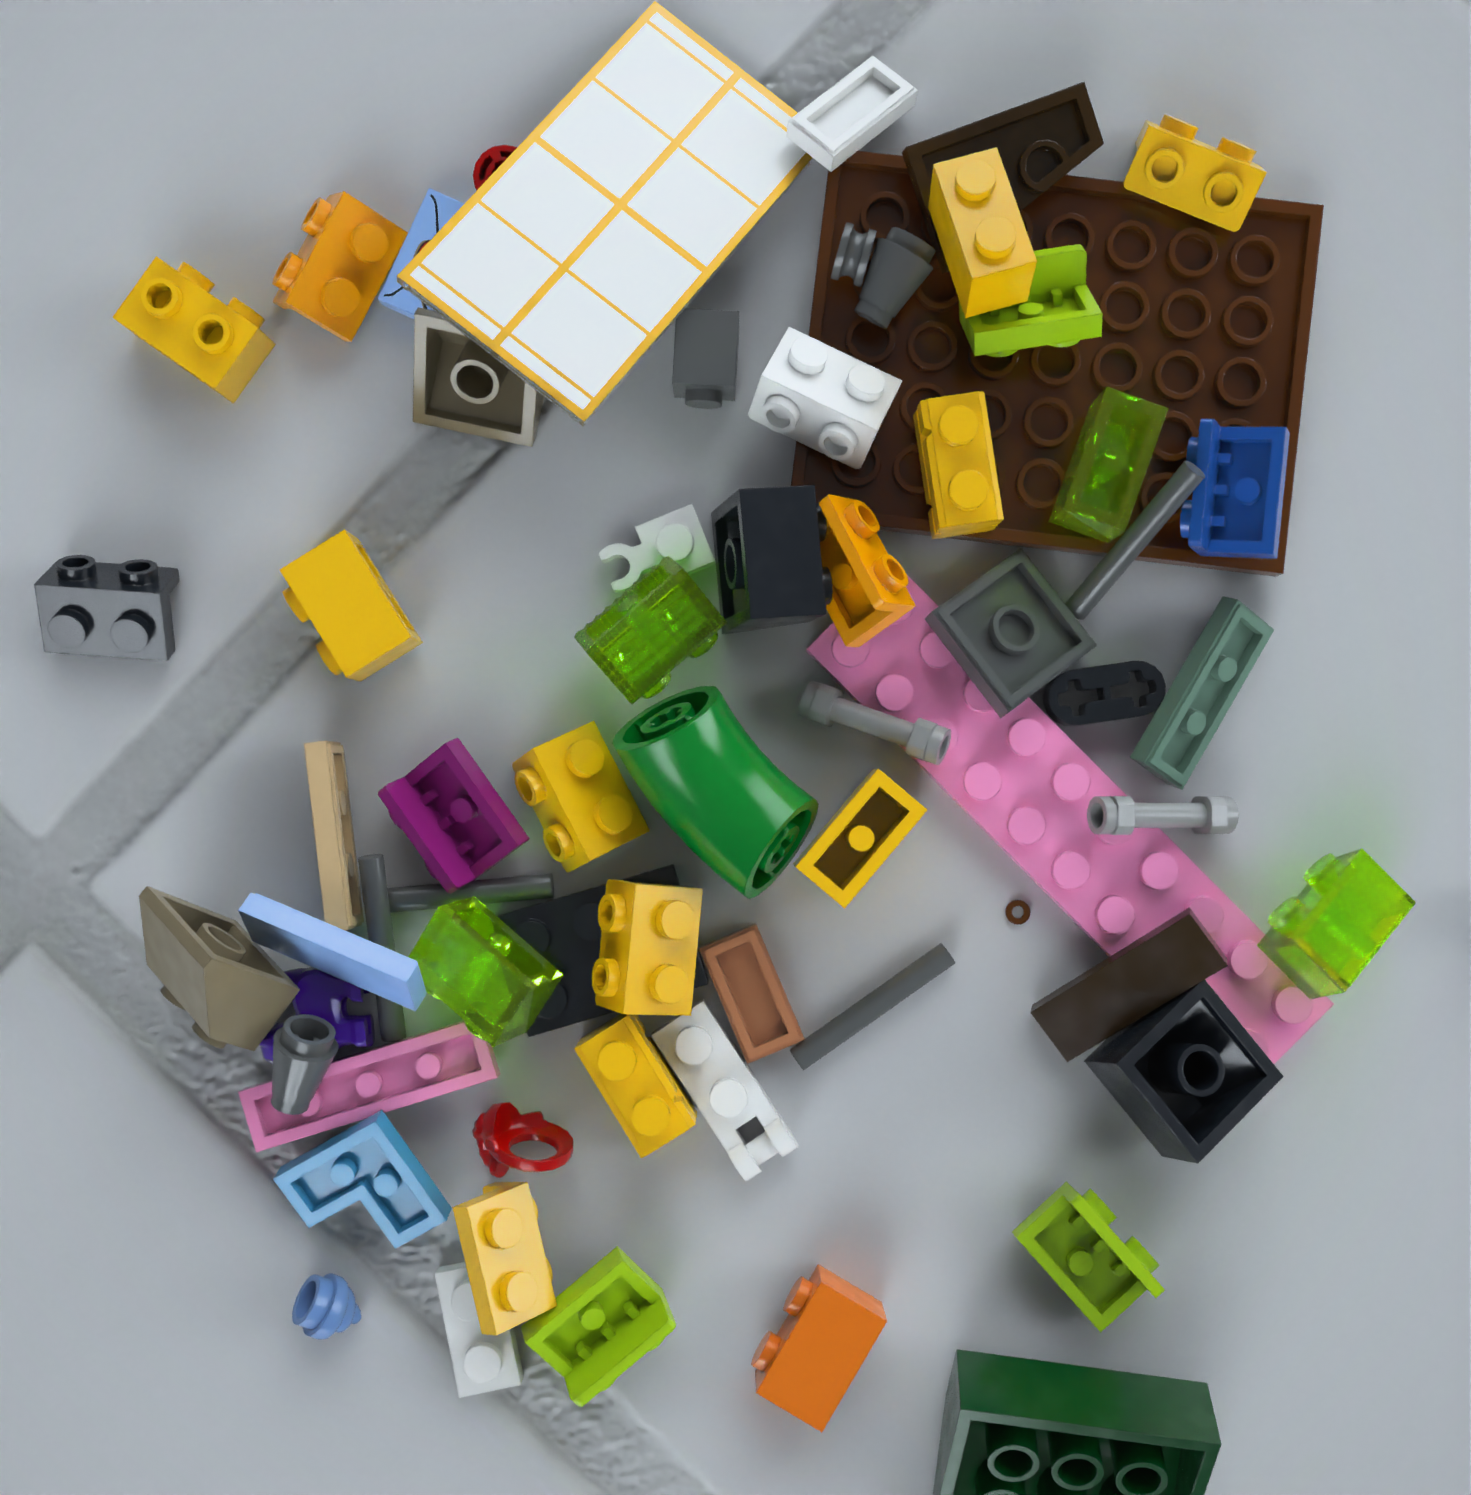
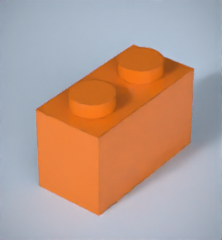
M818 1264L809 1280L801 1276L792 1287L783 1307V1311L788 1313L787 1318L777 1335L771 1331L765 1334L754 1353L751 1366L756 1368L755 1384L758 1395L823 1432L887 1323V1318L881 1301Z

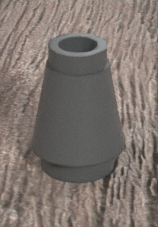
M891 227L885 239L878 238L858 298L859 302L854 312L869 322L887 329L892 318L896 317L932 272L933 267L929 263L936 252L935 249L917 236L903 229Z
M308 1014L294 1015L286 1019L283 1027L274 1034L271 1104L282 1113L298 1115L308 1110L311 1100L338 1052L335 1029L325 1019Z

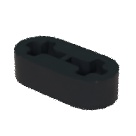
M1128 661L1074 669L1059 674L1048 682L1043 695V704L1046 713L1052 720L1063 726H1081L1135 718L1150 714L1160 706L1165 697L1166 684L1162 673L1154 665L1145 661ZM1129 672H1134L1137 682H1147L1149 686V693L1139 697V707L1134 706L1132 697L1126 696L1111 699L1110 687L1128 683L1130 680ZM1068 681H1074L1077 691L1097 689L1098 701L1079 705L1078 716H1073L1070 706H1060L1058 702V695L1068 691Z

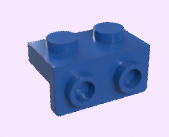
M1215 419L1200 420L1199 436L1189 439L1186 461L1196 465L1205 474V478L1193 491L1192 500L1184 501L1180 514L1182 538H1188L1189 547L1199 556L1277 559L1290 436L1287 427H1220Z

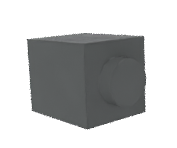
M682 308L676 315L672 375L674 398H685L687 406L701 409L722 407V400L735 401L739 311Z

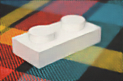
M465 1262L439 1267L435 1272V1279L459 1398L521 1385L524 1375L514 1328L497 1336L482 1334Z

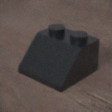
M815 485L738 489L711 512L722 634L806 623L827 614L826 605L831 603L833 584L829 568L822 567L820 542H823L826 537L827 519L819 503H816Z
M1203 980L1110 1036L1084 1060L1162 1157L1197 1164L1284 1077L1206 980Z

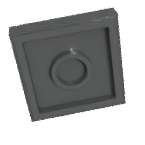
M1022 548L937 607L925 618L926 622L1000 718L1008 714L1097 646Z

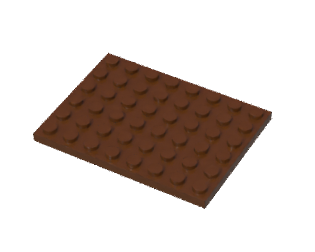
M857 151L832 172L828 170L808 336L902 380V383L860 469L850 467L796 441L791 486L815 485L816 503H819L828 494L860 500L875 514L880 530L931 536L928 512L932 506L926 504L913 415L921 400L984 391L1004 520L994 530L946 538L1105 557L1182 463L1186 461L1189 439L1199 436L1201 419H1215L1220 427H1287L1290 436L1277 559L1199 556L1189 547L1188 538H1182L1180 514L1182 505L1135 559L1137 561L1273 577L1283 574L1324 205L1255 197L1241 228L1236 232H1232L1127 190L1122 181L1065 175L1020 211L1033 251L1075 244L1083 246L1087 253L1086 285L1103 313L1102 337L1080 340L1077 344L1069 347L1045 345L1020 349L1006 357L974 356L959 320V298L950 271L948 269L942 274L936 253L929 263L933 267L932 272L896 317L892 318L887 329L869 322L854 312L859 302L858 298L878 238L885 239L891 227L903 229L933 247L903 156ZM846 222L854 224V228L858 233H866L869 228L877 230L861 287L853 285V279L849 276H842L839 280L831 279ZM1193 492L1186 500H1192Z

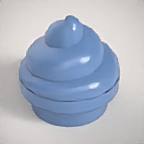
M333 1273L326 1274L324 1277L313 1274L304 1282L298 1292L293 1306L292 1320L294 1324L303 1327V1332L306 1336L322 1340L328 1339L335 1332L345 1331L351 1324H357L361 1320V1310L355 1302L353 1291L343 1277Z

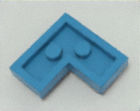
M383 1110L378 1111L281 1166L273 1178L308 1228L360 1200L395 1249L446 1222L452 1209Z

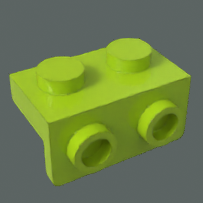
M1081 244L1034 251L1037 264L1027 302L965 318L959 301V320L974 356L1006 357L1020 349L1045 345L1069 347L1077 344L1080 340L1102 337L1103 313L1086 285L1087 253Z
M1066 1181L1020 1223L1012 1233L1101 1333L1146 1290L1155 1298L1165 1291L1151 1274L1160 1265L1134 1236H1131L1125 1243L1120 1240L1109 1227L1117 1218L1116 1215L1091 1188L1081 1196Z
M616 1246L555 1298L556 1307L528 1320L521 1326V1331L525 1344L564 1377L570 1399L577 1406L583 1407L598 1393L608 1389L617 1377L647 1352L657 1348L665 1337L675 1329L676 1322L663 1289Z

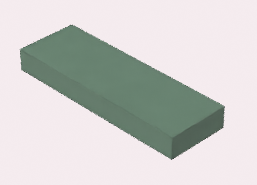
M1222 596L1130 758L1166 784L1183 790L1274 629L1238 599Z

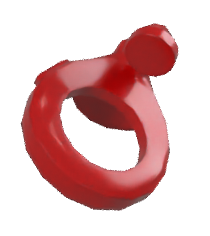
M510 1102L493 1104L486 1113H482L476 1119L472 1129L473 1137L476 1138L479 1155L483 1159L484 1165L489 1168L491 1175L497 1178L503 1177L509 1170V1167L524 1172L554 1170L565 1165L573 1154L574 1142L567 1130L544 1120L541 1111L521 1115ZM540 1141L553 1146L557 1153L547 1159L528 1160L516 1156L510 1151V1148L519 1142Z

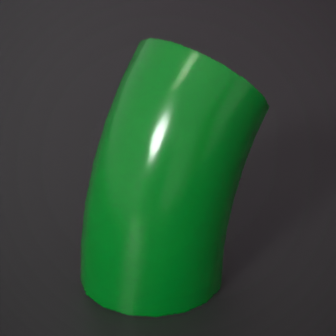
M700 686L684 690L663 699L627 722L613 739L612 745L630 775L670 828L715 873L748 899L760 895L785 870L802 846L817 816L819 803L781 772L758 748L732 713L721 692L715 686Z

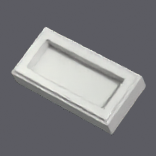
M871 56L789 119L786 137L832 172L915 106L918 90L877 58Z

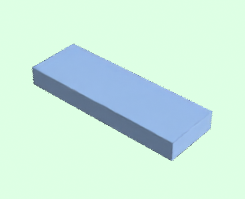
M250 893L238 910L251 940L257 944L413 1011L418 1009L427 994L418 962L414 959L257 893Z

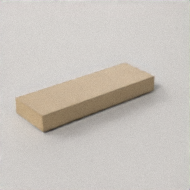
M333 741L304 743L324 920L326 923L340 929L350 930L361 926L362 922H364L344 748L340 742Z

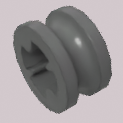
M846 222L831 279L839 280L842 276H849L853 279V285L862 286L877 230L869 228L866 233H858L854 228V224Z

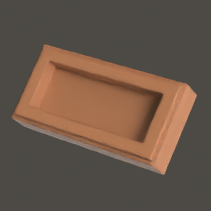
M756 923L699 947L747 1064L805 1040Z

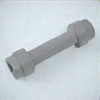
M814 681L809 682L800 699L798 709L800 716L828 727H832L837 722L906 747V754L925 762L939 765L944 759L950 744L951 729L922 718H918L915 723L852 702L844 699L842 691Z
M1095 796L1090 800L1087 809L1088 825L1094 834L1131 835L1134 828H1191L1195 834H1230L1237 827L1239 819L1237 804L1231 797L1195 796L1191 803H1134L1130 796Z

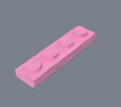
M479 1015L332 1061L310 1102L308 1110L302 1114H285L272 1106V1080L246 1087L239 1091L238 1094L255 1151L260 1152L366 1119L380 1110L386 1113L496 1079L500 1075V1070L483 1015Z

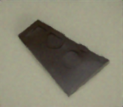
M1085 82L907 146L902 151V156L931 242L936 251L942 274L949 268L928 209L933 164L997 147L1019 211H1022L1104 144Z

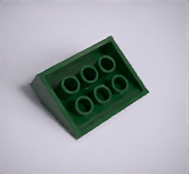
M956 1349L945 1397L933 1495H1204L1222 1445L1208 1384L1205 1382Z

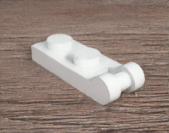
M704 998L692 1005L691 1016L677 1015L652 1032L651 1037L745 1181L762 1172L760 1165L777 1153L784 1157L799 1147L790 1129ZM754 1117H757L765 1132L749 1143H746L738 1128Z

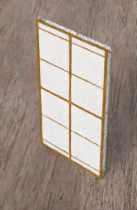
M654 1L397 275V282L569 415L573 421L578 422L584 427L812 163L814 158L786 137L787 123L789 119L797 114L795 110Z

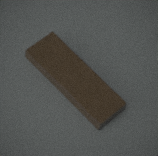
M1189 907L1034 1003L1030 1013L1064 1059L1069 1062L1228 966L1227 957Z

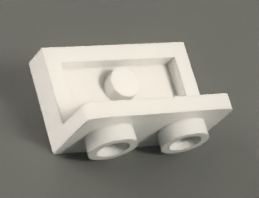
M788 327L761 375L748 416L750 419L771 430L792 438L832 459L855 469H860L899 390L902 380Z

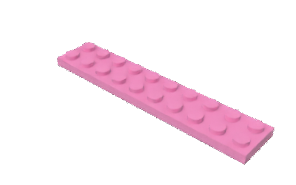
M908 575V585L906 588L916 607L860 647H846L833 622L806 648L805 651L858 704L915 723L918 718H922L951 729L950 744L944 759L939 765L914 757L911 758L1108 957L1190 907L1227 957L1228 966L1205 979L1206 982L1273 1064L1334 1005L1160 828H1134L1131 835L1094 834L1090 830L1087 821V809L1093 797L1127 795L1030 698H1027L1002 718L999 717L926 622L925 618L939 606ZM899 745L906 752V747Z

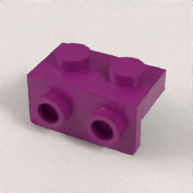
M459 738L446 742L407 775L388 783L378 791V796L387 807L394 824L404 831L423 858L430 875L439 881L449 894L481 877L530 839Z

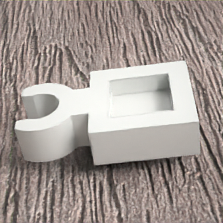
M692 504L635 526L641 544L630 547L626 544L615 543L606 546L599 552L603 563L611 562L616 558H622L630 564L629 573L624 578L617 579L611 583L615 593H625L634 589L641 581L642 575L653 571L657 584L660 587L715 565V559Z

